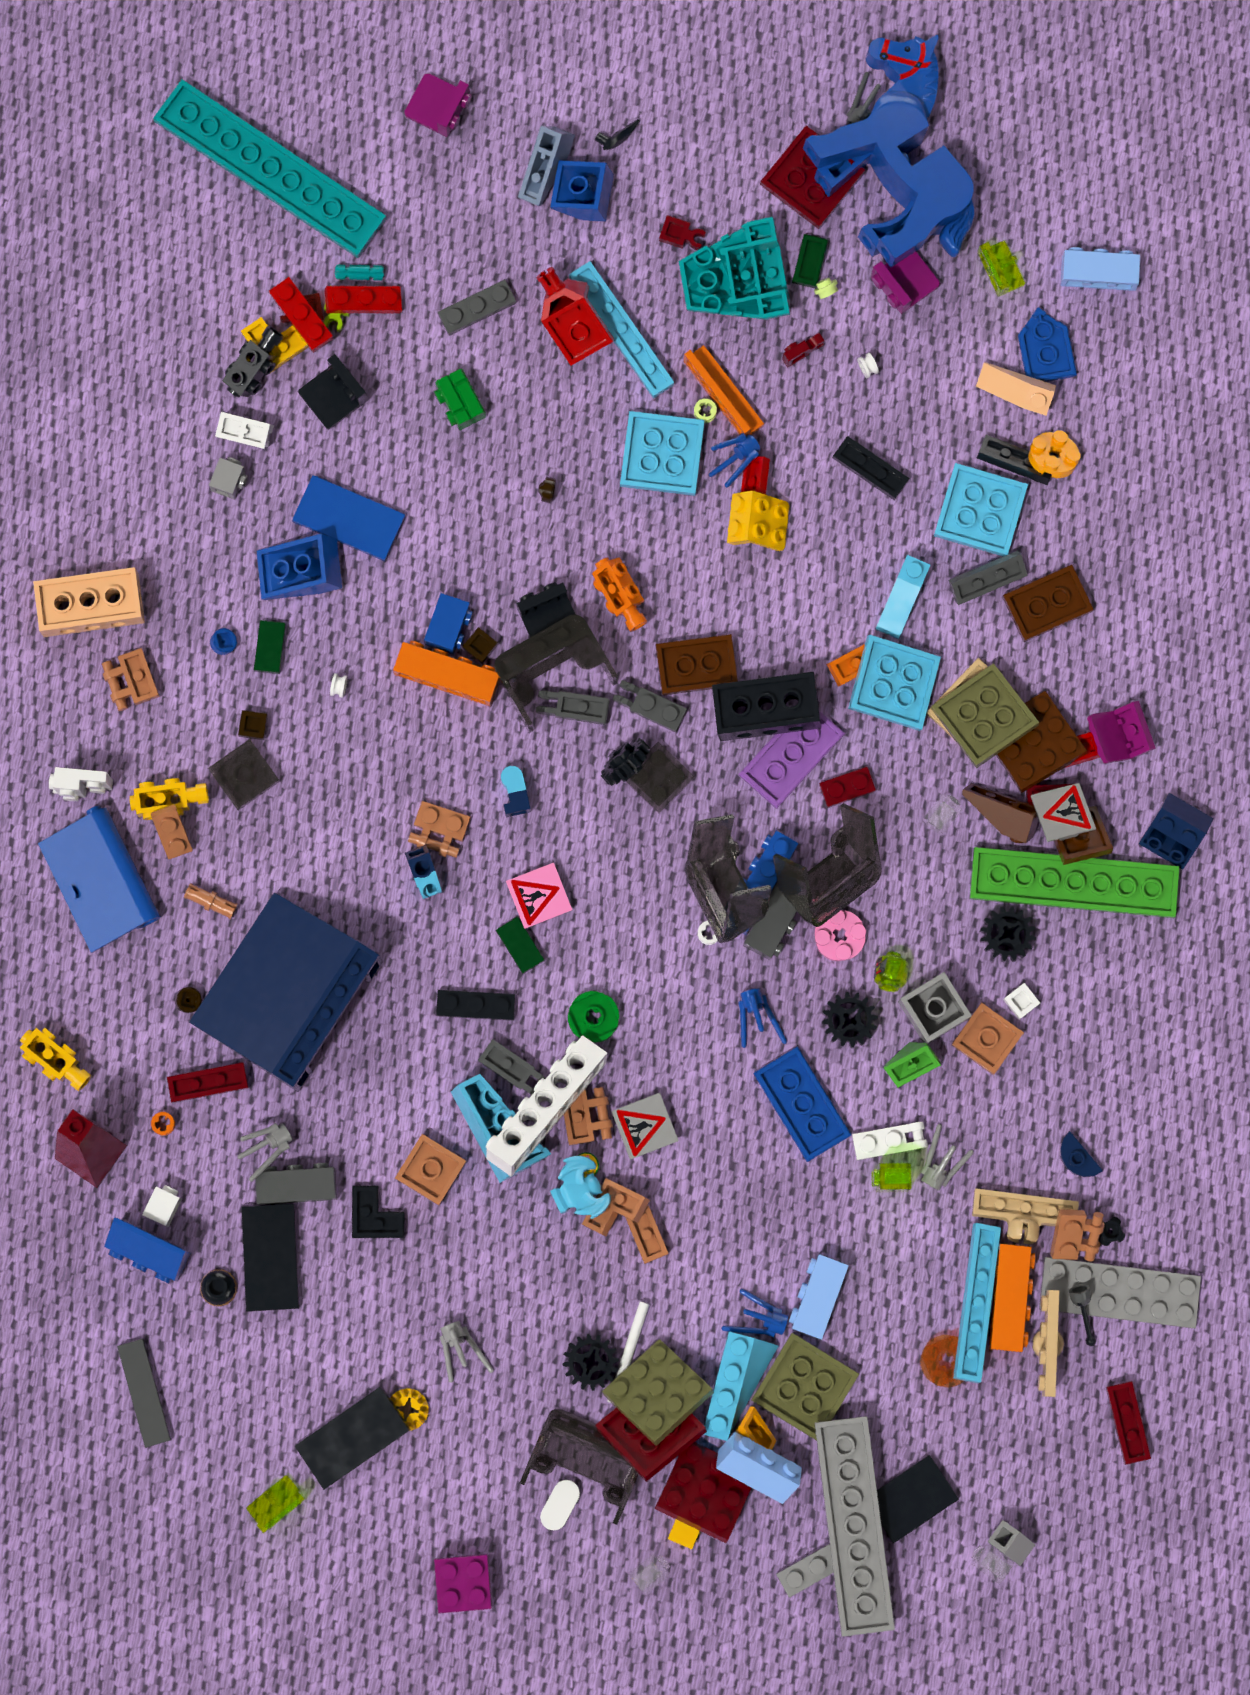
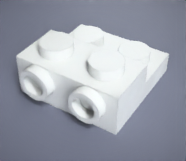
M55 767L54 774H50L49 789H53L54 794L63 796V800L78 801L79 797L85 798L86 788L90 789L89 792L104 794L105 790H112L113 779L107 772Z

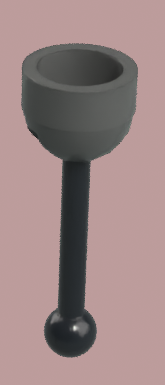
M1077 1285L1069 1290L1070 1299L1073 1304L1081 1307L1087 1334L1086 1344L1094 1346L1096 1339L1092 1336L1086 1305L1091 1300L1090 1287L1088 1285Z

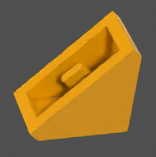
M750 1406L735 1432L772 1450L777 1440L756 1408Z

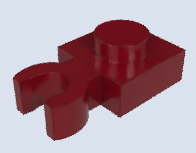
M667 215L659 241L682 249L686 242L694 250H699L702 244L695 242L694 238L697 236L705 238L706 232L702 229L689 230L690 222Z
M817 333L807 341L804 340L799 344L794 342L784 349L785 352L783 353L782 360L788 368L807 357L809 353L824 346L823 342L825 340L820 333Z

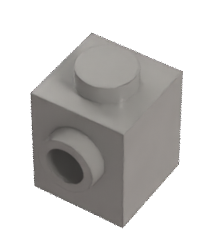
M230 457L227 460L219 458L209 483L210 490L235 500L238 490L244 489L248 478L245 475L244 466H241L242 463Z
M1003 1520L987 1541L1019 1566L1022 1565L1036 1545Z

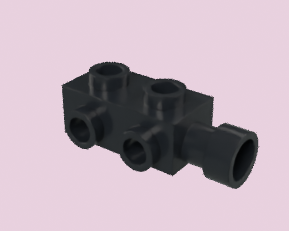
M267 326L262 333L263 337L260 342L254 340L246 342L241 347L237 360L231 363L225 371L226 376L222 381L229 386L227 390L238 398L240 396L249 397V395H255L261 388L259 381L263 375L270 374L275 368L276 364L273 361L277 356L271 351L275 346H279L284 336L270 326ZM255 355V360L251 362L250 360ZM241 376L240 382H237V379Z

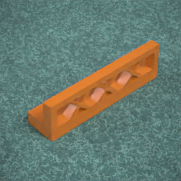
M704 345L693 353L689 350L684 354L685 365L739 435L742 433L745 436L748 434L752 435L764 426L763 421Z

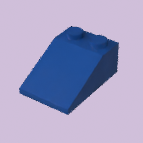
M321 533L257 550L262 600L322 594L342 588L337 539Z

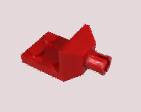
M549 267L547 268L548 273L544 270L536 277L546 292L541 322L570 366L612 343L614 337L587 298L589 291L588 283L571 279L562 281L555 272V269Z

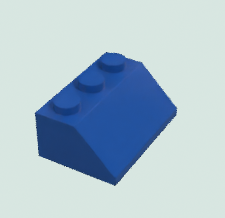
M114 1217L104 1245L105 1248L110 1249L108 1255L121 1261L126 1257L133 1261L131 1266L143 1272H146L149 1268L157 1272L156 1278L168 1284L171 1279L178 1281L191 1255L190 1252Z

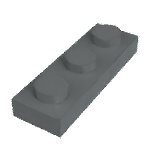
M502 280L437 313L447 334L450 336L516 304V300L506 280Z
M1015 551L948 581L955 602L960 605L1028 575L1021 553Z

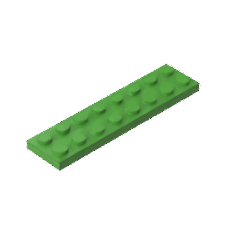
M974 847L969 899L1175 918L1179 866L1097 858L1063 865L1060 855Z

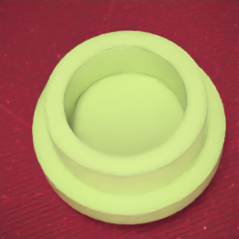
M830 277L819 281L816 284L818 288L814 290L815 295L818 294L820 299H823L837 292V280H830Z

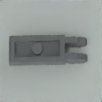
M621 681L619 686L622 689L637 696L634 702H631L625 697L615 694L612 699L614 702L676 733L687 708L642 687L639 688L627 681Z
M543 690L538 693V697L541 699L558 700L557 708L537 706L536 713L606 725L610 702L608 698L563 691L557 693Z
M494 1039L491 1040L478 1059L480 1063L518 1089H523L531 1096L535 1091L534 1088L526 1084L529 1077L532 1076L537 1081L542 1078L546 1079L535 1071L532 1065Z

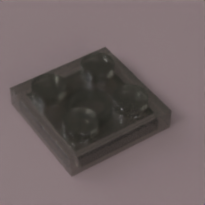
M250 739L208 768L238 811L280 782Z
M657 742L650 749V753L646 755L647 759L641 765L643 768L625 782L660 814L695 776L666 748Z

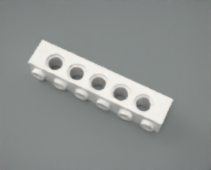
M583 1035L577 1042L573 1041L568 1046L565 1052L566 1055L561 1061L559 1059L555 1061L548 1077L538 1081L530 1098L525 1097L518 1107L519 1111L515 1116H509L502 1125L503 1130L499 1135H493L487 1142L486 1159L512 1177L606 1065L607 1052ZM580 1064L582 1068L573 1069L571 1065ZM561 1082L567 1086L565 1088H558L555 1084ZM547 1101L551 1105L549 1107H542L539 1103ZM531 1120L535 1124L533 1126H526L523 1122ZM516 1139L519 1143L517 1145H510L507 1141Z

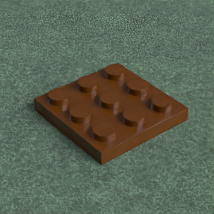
M1046 691L1025 702L1026 706L1039 721V726L996 755L1021 793L1087 754V750Z

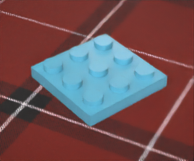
M629 411L620 487L695 496L705 420Z
M955 463L934 537L1003 557L1008 555L1028 484Z
M868 635L848 709L918 731L922 730L941 657Z

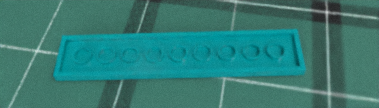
M181 79L153 117L155 123L356 258H359L387 219L386 215L183 79Z

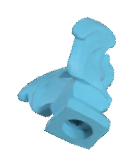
M572 1156L564 1159L563 1162L566 1165L558 1176V1179L563 1180L564 1183L560 1189L555 1188L550 1191L560 1213L564 1214L568 1212L570 1207H576L575 1214L591 1215V1219L598 1217L610 1205L611 1195L606 1193L600 1198H595L593 1195L602 1193L599 1180L594 1176V1173L584 1178V1172L596 1169V1164L585 1156Z

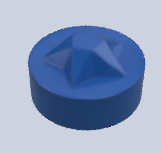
M226 628L218 629L210 638L212 650L219 655L231 653L237 645L235 634Z

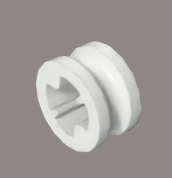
M867 353L865 358H857L865 378H869L871 373L875 375L879 373L877 364L870 353Z
M334 673L330 696L338 694L340 698L344 697L348 679L347 675L339 677L338 674Z
M705 921L699 926L698 938L702 943L712 945L719 940L721 930L717 923ZM707 926H712L711 930L715 928L717 932L711 940H707V936H702V932L706 930Z

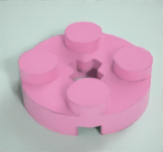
M835 909L832 912L826 913L818 921L814 930V940L818 951L825 958L832 961H846L857 956L865 944L866 929L862 921L852 912ZM843 929L845 931L844 935L847 937L846 941L840 940L836 942L834 940V930L840 931Z

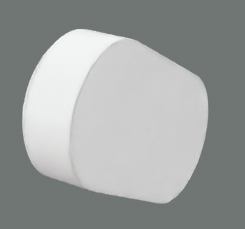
M560 1481L547 1500L540 1516L543 1526L547 1529L558 1530L562 1528L578 1501L580 1492L578 1486L573 1481Z

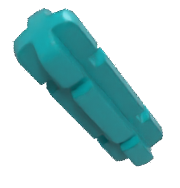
M336 265L335 278L340 280H346V277H349V280H369V278L383 280L384 267L374 265L373 268H370V265H350V267Z

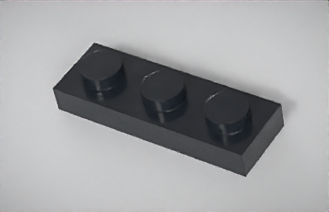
M987 434L985 435L977 459L1048 485L1052 475L1045 471L1041 474L1033 468L1028 458V450Z
M849 436L845 438L832 457L894 501L910 479Z
M438 990L436 1016L514 1021L515 994Z

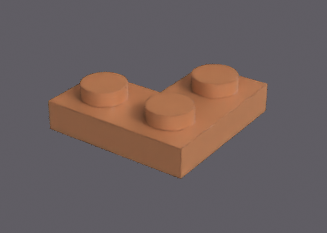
M605 1178L601 1186L602 1193L597 1194L596 1198L609 1193L611 1195L610 1205L605 1212L594 1219L590 1218L591 1215H586L582 1225L606 1237L618 1214L638 1223L650 1200Z

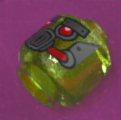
M887 952L886 955L880 956L875 964L873 976L875 983L883 991H898L899 988L904 987L907 983L908 962L897 952Z

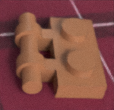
M142 648L118 656L121 666L117 668L113 667L111 661L102 663L104 670L102 675L105 682L109 684L112 692L110 697L112 702L116 703L118 711L128 709L125 699L131 696L135 705L160 697ZM124 675L128 688L121 690L118 678Z
M422 801L414 822L415 827L423 829L422 833L418 835L411 832L408 842L416 844L417 848L426 845L428 849L437 851L439 855L444 857L449 855L457 858L460 848L451 846L452 840L455 839L463 842L471 817ZM433 832L445 836L443 842L430 839V833Z
M604 1087L594 1088L595 1099L587 1100L586 1090H584L564 1113L569 1146L594 1142L593 1131L601 1130L602 1140L612 1138L611 1128H613L612 1120H609L607 1109L609 1100L608 1097H605ZM597 1107L599 1122L591 1123L589 1108Z
M1059 1209L1050 1251L1052 1259L1078 1260L1079 1251H1085L1084 1259L1090 1262L1094 1261L1095 1255L1100 1249L1098 1241L1100 1234L1104 1230V1215L1100 1212H1095L1092 1219H1086L1087 1215L1084 1210ZM1083 1231L1090 1232L1088 1239H1082Z

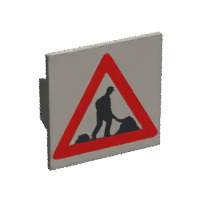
M1079 783L1031 795L1047 842L1057 839L1061 841L1076 837L1084 832L1096 830Z
M660 1093L611 1111L630 1160L678 1142Z

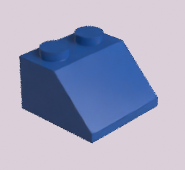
M559 160L550 205L551 209L580 220L606 222L614 174L607 163Z

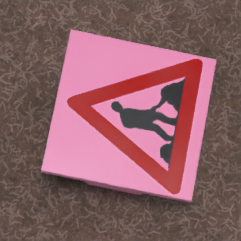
M554 863L506 881L524 929L572 911Z

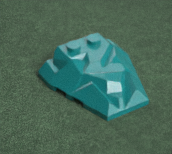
M773 217L747 222L738 231L729 236L726 234L720 237L721 240L709 247L706 245L679 261L687 311L763 320L790 315L786 275Z

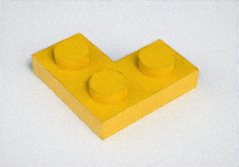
M260 317L241 330V334L247 342L250 340L260 342L263 337L262 333L268 325ZM293 325L281 333L284 339L279 346H275L271 351L277 356L273 361L276 364L273 371L308 348Z

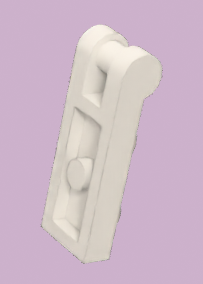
M924 1122L852 1134L856 1160L927 1148V1139L924 1140L923 1130L925 1129ZM912 1132L914 1142L907 1143L905 1133Z

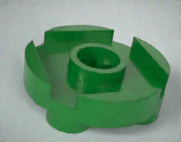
M597 991L582 993L574 999L569 1008L568 1024L572 1033L579 1039L583 1035L593 1043H600L609 1039L618 1027V1007L611 997ZM593 1010L594 1013L601 1014V1017L598 1018L599 1023L587 1022L586 1018L589 1017V1011Z

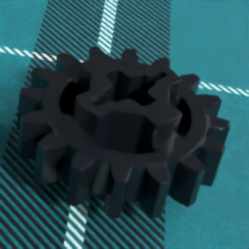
M640 738L636 741L632 740L630 744L625 742L608 756L609 760L604 765L605 769L601 771V777L611 786L615 783L617 785L621 780L623 782L627 781L643 768L641 765L647 759L646 755L650 753V747Z
M1003 906L999 908V914L991 911L990 916L992 919L985 918L983 922L987 927H982L979 931L985 934L980 939L981 943L987 942L984 951L992 950V959L1000 955L1001 962L1003 963L1007 957H1010V960L1015 962L1017 954L1024 958L1026 956L1024 949L1031 951L1033 947L1029 942L1036 940L1035 936L1030 935V932L1036 929L1035 926L1028 925L1031 917L1024 919L1022 917L1023 910L1019 911L1018 914L1014 913L1013 906L1010 907L1008 912L1005 911ZM1003 918H1012V919L1016 920L1017 922H1016V923L1006 922V920L1003 919ZM993 924L995 925L994 927L997 930L996 937L994 939L991 938V928ZM1017 928L1011 936L1012 940L1008 937L999 941L1004 934V929L1010 931ZM1024 929L1025 937L1023 944H1021L1019 933ZM1001 945L1008 946L1013 951H1004L998 947Z
M845 992L844 999H841L838 994L835 995L836 1003L834 1004L831 1001L827 1003L830 1011L823 1010L822 1012L824 1016H827V1019L823 1020L821 1025H828V1029H826L824 1034L833 1035L832 1043L837 1039L840 1040L841 1048H843L845 1043H849L852 1049L856 1041L861 1046L864 1045L863 1037L871 1039L872 1035L869 1030L877 1029V1026L872 1024V1021L877 1020L878 1016L871 1015L875 1006L867 1007L868 998L866 997L862 1001L859 1000V993L850 998L849 992ZM852 1003L855 1004V1007L845 1009L840 1005ZM857 1011L856 1015L854 1016L855 1018L853 1020L855 1025L849 1024L844 1029H842L844 1022L846 1020L843 1016L846 1015L847 1017H849L851 1014L853 1015L854 1012ZM863 1011L867 1019L866 1026L861 1022L860 1014ZM833 1014L838 1018L839 1023L836 1030L832 1022ZM851 1031L859 1034L855 1037L843 1036L845 1032Z
M589 1333L585 1341L578 1336V1344L576 1346L572 1343L568 1344L572 1349L571 1353L564 1352L563 1354L569 1358L568 1362L562 1363L563 1366L570 1369L565 1374L566 1377L573 1375L572 1384L574 1385L578 1381L581 1382L582 1390L585 1389L586 1385H590L591 1390L595 1391V1384L598 1383L604 1388L605 1379L613 1381L610 1373L618 1372V1369L613 1367V1363L619 1362V1358L612 1357V1354L617 1350L616 1348H608L610 1340H606L604 1343L600 1342L601 1335L599 1334L595 1340H592ZM592 1344L590 1351L584 1354L576 1353L582 1346ZM600 1347L606 1352L609 1363L601 1360L599 1356ZM593 1350H596L595 1361L599 1362L598 1366H593L589 1374L586 1375L587 1364L583 1360L584 1358H589ZM573 1362L581 1365L583 1369L581 1377L576 1373ZM598 1370L605 1372L602 1377L590 1380L592 1373Z

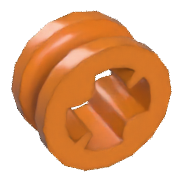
M167 1112L156 1113L151 1120L153 1131L161 1136L171 1134L175 1128L174 1117ZM160 1117L170 1120V1124L166 1126L165 1131H161V1127L157 1129L156 1123L160 1122Z

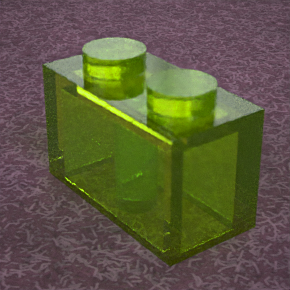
M879 1163L876 1169L871 1171V1186L876 1187V1192L910 1191L911 1163Z

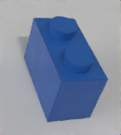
M440 593L424 638L425 645L453 655L456 649L460 650L465 635L461 634L464 625L469 626L473 611H470V603Z

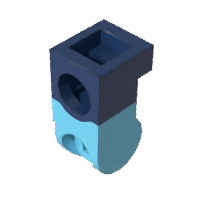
M508 766L501 773V782L503 787L507 789L510 803L503 804L506 818L531 812L523 773L516 766Z
M424 845L405 852L422 898L425 899L441 893L442 890L427 846Z

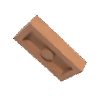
M175 804L151 813L168 860L193 851Z
M649 1205L646 1207L638 1223L626 1218L644 1264L669 1254Z

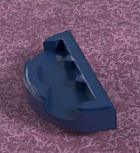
M1069 1131L1062 1139L1060 1147V1157L1065 1168L1072 1174L1081 1177H1093L1103 1172L1100 1166Z

